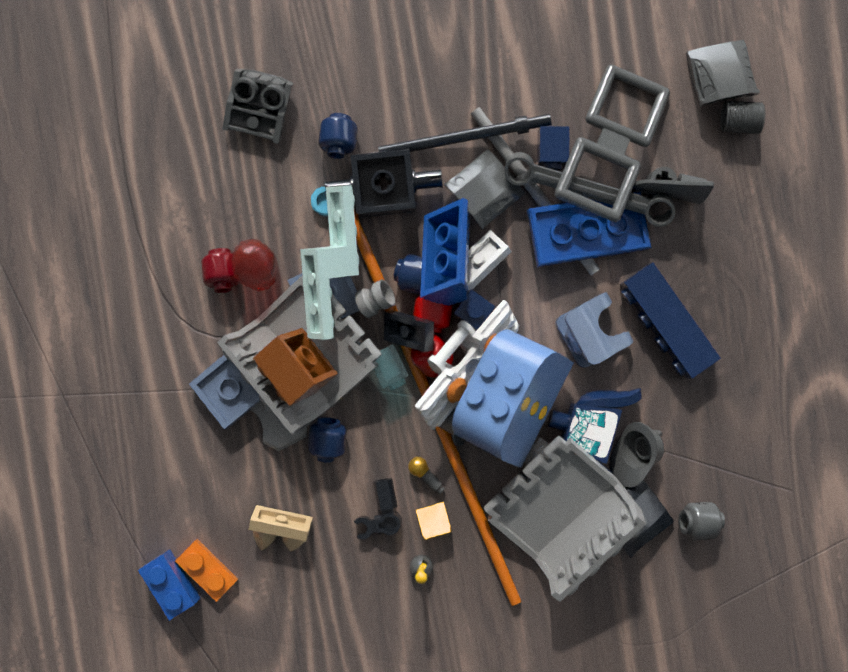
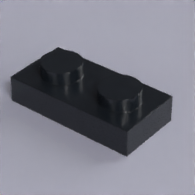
M394 310L384 313L385 341L422 352L433 350L434 321Z

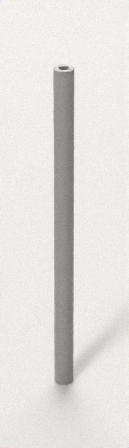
M480 107L471 113L480 127L493 125ZM501 135L488 137L505 161H507L510 155L514 154ZM519 160L513 161L509 165L516 176L517 174L521 175L527 172ZM530 181L524 185L539 207L552 205L537 183ZM593 259L580 260L591 276L600 270Z

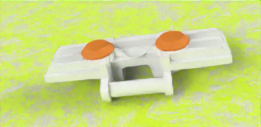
M503 300L476 331L469 323L461 320L457 325L458 329L435 356L432 355L428 359L431 369L439 375L415 407L430 429L434 430L440 426L457 406L485 349L494 336L505 329L515 333L519 330V324L507 301ZM460 345L466 356L454 367L446 361Z

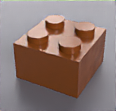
M303 328L277 336L253 357L260 373L271 381L276 388L277 395L287 402L289 406L314 395L338 374L312 339L307 337V333Z

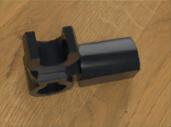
M392 478L373 481L378 511H382V514L375 515L374 519L367 516H359L354 520L355 524L364 523L367 526L366 532L358 533V539H367L375 532L377 535H393L401 528L402 517L395 511V508L398 506Z

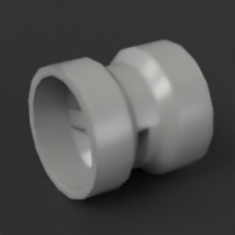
M383 279L373 283L372 288H363L355 294L356 304L361 313L367 318L378 314L380 309L386 310L396 303L391 287Z

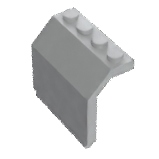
M303 276L294 282L257 319L237 332L224 335L217 342L223 349L224 356L240 370L243 380L253 386L259 394L261 402L274 412L278 417L281 427L289 431L291 435L304 429L336 405L379 366L376 360L382 355L369 338L361 344L359 340L365 333L351 316L342 321L341 317L347 311L332 294L331 309L334 318V338L326 340L312 339V341L338 374L308 398L290 406L287 402L283 401L277 395L276 388L271 381L260 373L253 357L279 335L303 328L307 333Z
M558 436L543 450L549 458L546 459L542 454L535 457L523 469L524 474L528 478L526 479L521 474L515 476L502 489L507 498L498 493L484 506V510L489 514L488 521L537 562L549 579L551 595L561 602L567 595L570 596L575 593L579 585L588 576L595 575L600 566L609 557L616 556L629 539L638 536L646 525L642 509L612 473L572 438L565 441L562 437Z

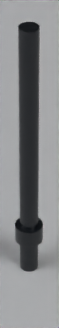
M550 114L530 118L524 115L515 117L514 121L378 146L379 152L404 149L414 152L517 132L518 135L529 133L530 129L540 128V126H551L552 121Z

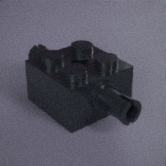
M409 149L350 155L353 176H350V179L324 181L325 188L352 185L358 218L416 212L414 193H417L418 189L443 188L441 169L415 172L414 169H411ZM381 178H386L388 183H392L387 186V190H381L380 186H376V184L381 182Z

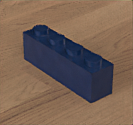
M653 262L647 264L620 283L623 288L620 291L621 295L630 306L634 304L640 312L637 315L639 321L646 329L651 328L657 336L654 339L656 345L663 353H669L674 360L671 362V365L680 377L684 375L686 378L693 379L721 359Z

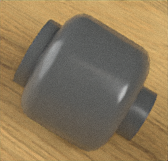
M712 502L688 503L679 513L678 523L681 532L690 540L716 539L724 528L725 517L717 505Z

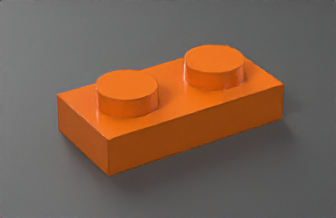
M198 539L175 561L216 602L238 580Z

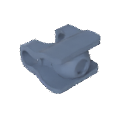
M607 292L586 301L556 319V327L579 367L585 368L590 365L599 364L633 343L629 332L608 336L600 329L598 324L599 315L612 303Z

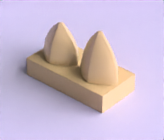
M256 505L250 519L249 530L253 531L254 539L261 550L267 548L276 536H281L285 546L290 551L299 548L304 541H307L313 517Z

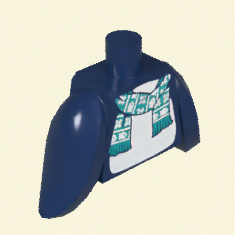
M641 388L630 391L598 390L588 392L582 395L577 403H571L568 414L552 410L548 427L562 430L561 437L565 441L572 438L598 462L607 464L622 410L617 408L627 407L642 399Z

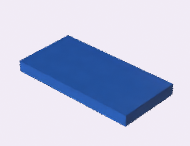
M593 200L609 208L613 207V205ZM569 203L529 208L527 210L537 267L651 249L646 216L638 212L624 209L620 221L612 222Z

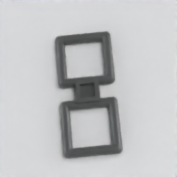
M608 65L585 118L588 124L602 129L597 143L583 137L577 138L555 189V197L609 221H620L641 169L639 161L624 154L629 142L642 147H648L651 144L668 101L670 90L620 67ZM614 78L657 96L642 133L599 116ZM584 151L628 169L612 208L568 190Z

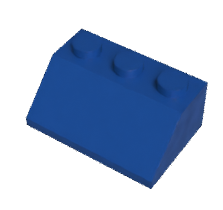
M465 198L424 215L420 298L447 306L467 300L470 217L468 200Z

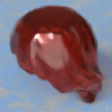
M251 238L241 241L232 253L231 262L235 278L242 285L244 284L254 291L270 289L276 282L275 275L278 269V261L274 252L260 240Z

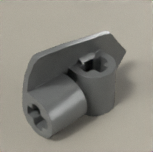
M660 167L651 172L645 180L635 181L632 191L650 196L662 193L674 199L701 204L712 192L715 183L707 181V179L682 173L677 178L671 168Z

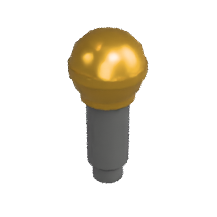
M414 457L409 462L408 470L412 475L421 478L438 494L444 491L445 488L442 486V483L429 470L424 458Z

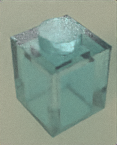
M392 344L380 350L382 355L376 360L379 366L374 372L382 388L389 386L392 391L406 384L404 378L409 376V373L395 345Z

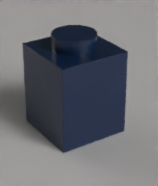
M540 126L537 132V165L557 171L562 170V166L566 165L569 158L570 127Z
M471 289L467 294V300L462 301L454 315L469 323L475 330H478L495 306Z

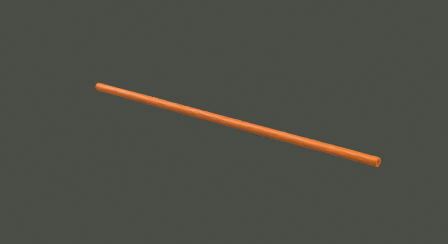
M354 209L357 227L356 243L373 283L382 279L385 280ZM396 305L385 310L386 312L392 310L398 312ZM400 345L419 391L423 396L430 387L426 375L413 364L411 360L412 348ZM438 426L436 431L511 606L517 605L522 600L458 450L453 443L452 436Z

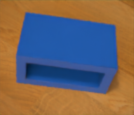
M171 549L138 570L168 620L173 619L192 607L201 598L184 570L175 562L176 557Z

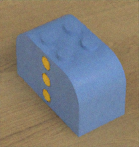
M509 329L500 331L485 349L455 409L452 420L454 434L493 456L521 468L574 362L560 353Z

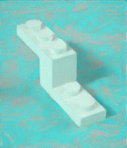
M352 185L326 187L330 246L300 249L307 337L311 339L326 340L334 338V318L331 309L332 290L329 278L359 275V256L356 243L357 227L354 216L355 198Z

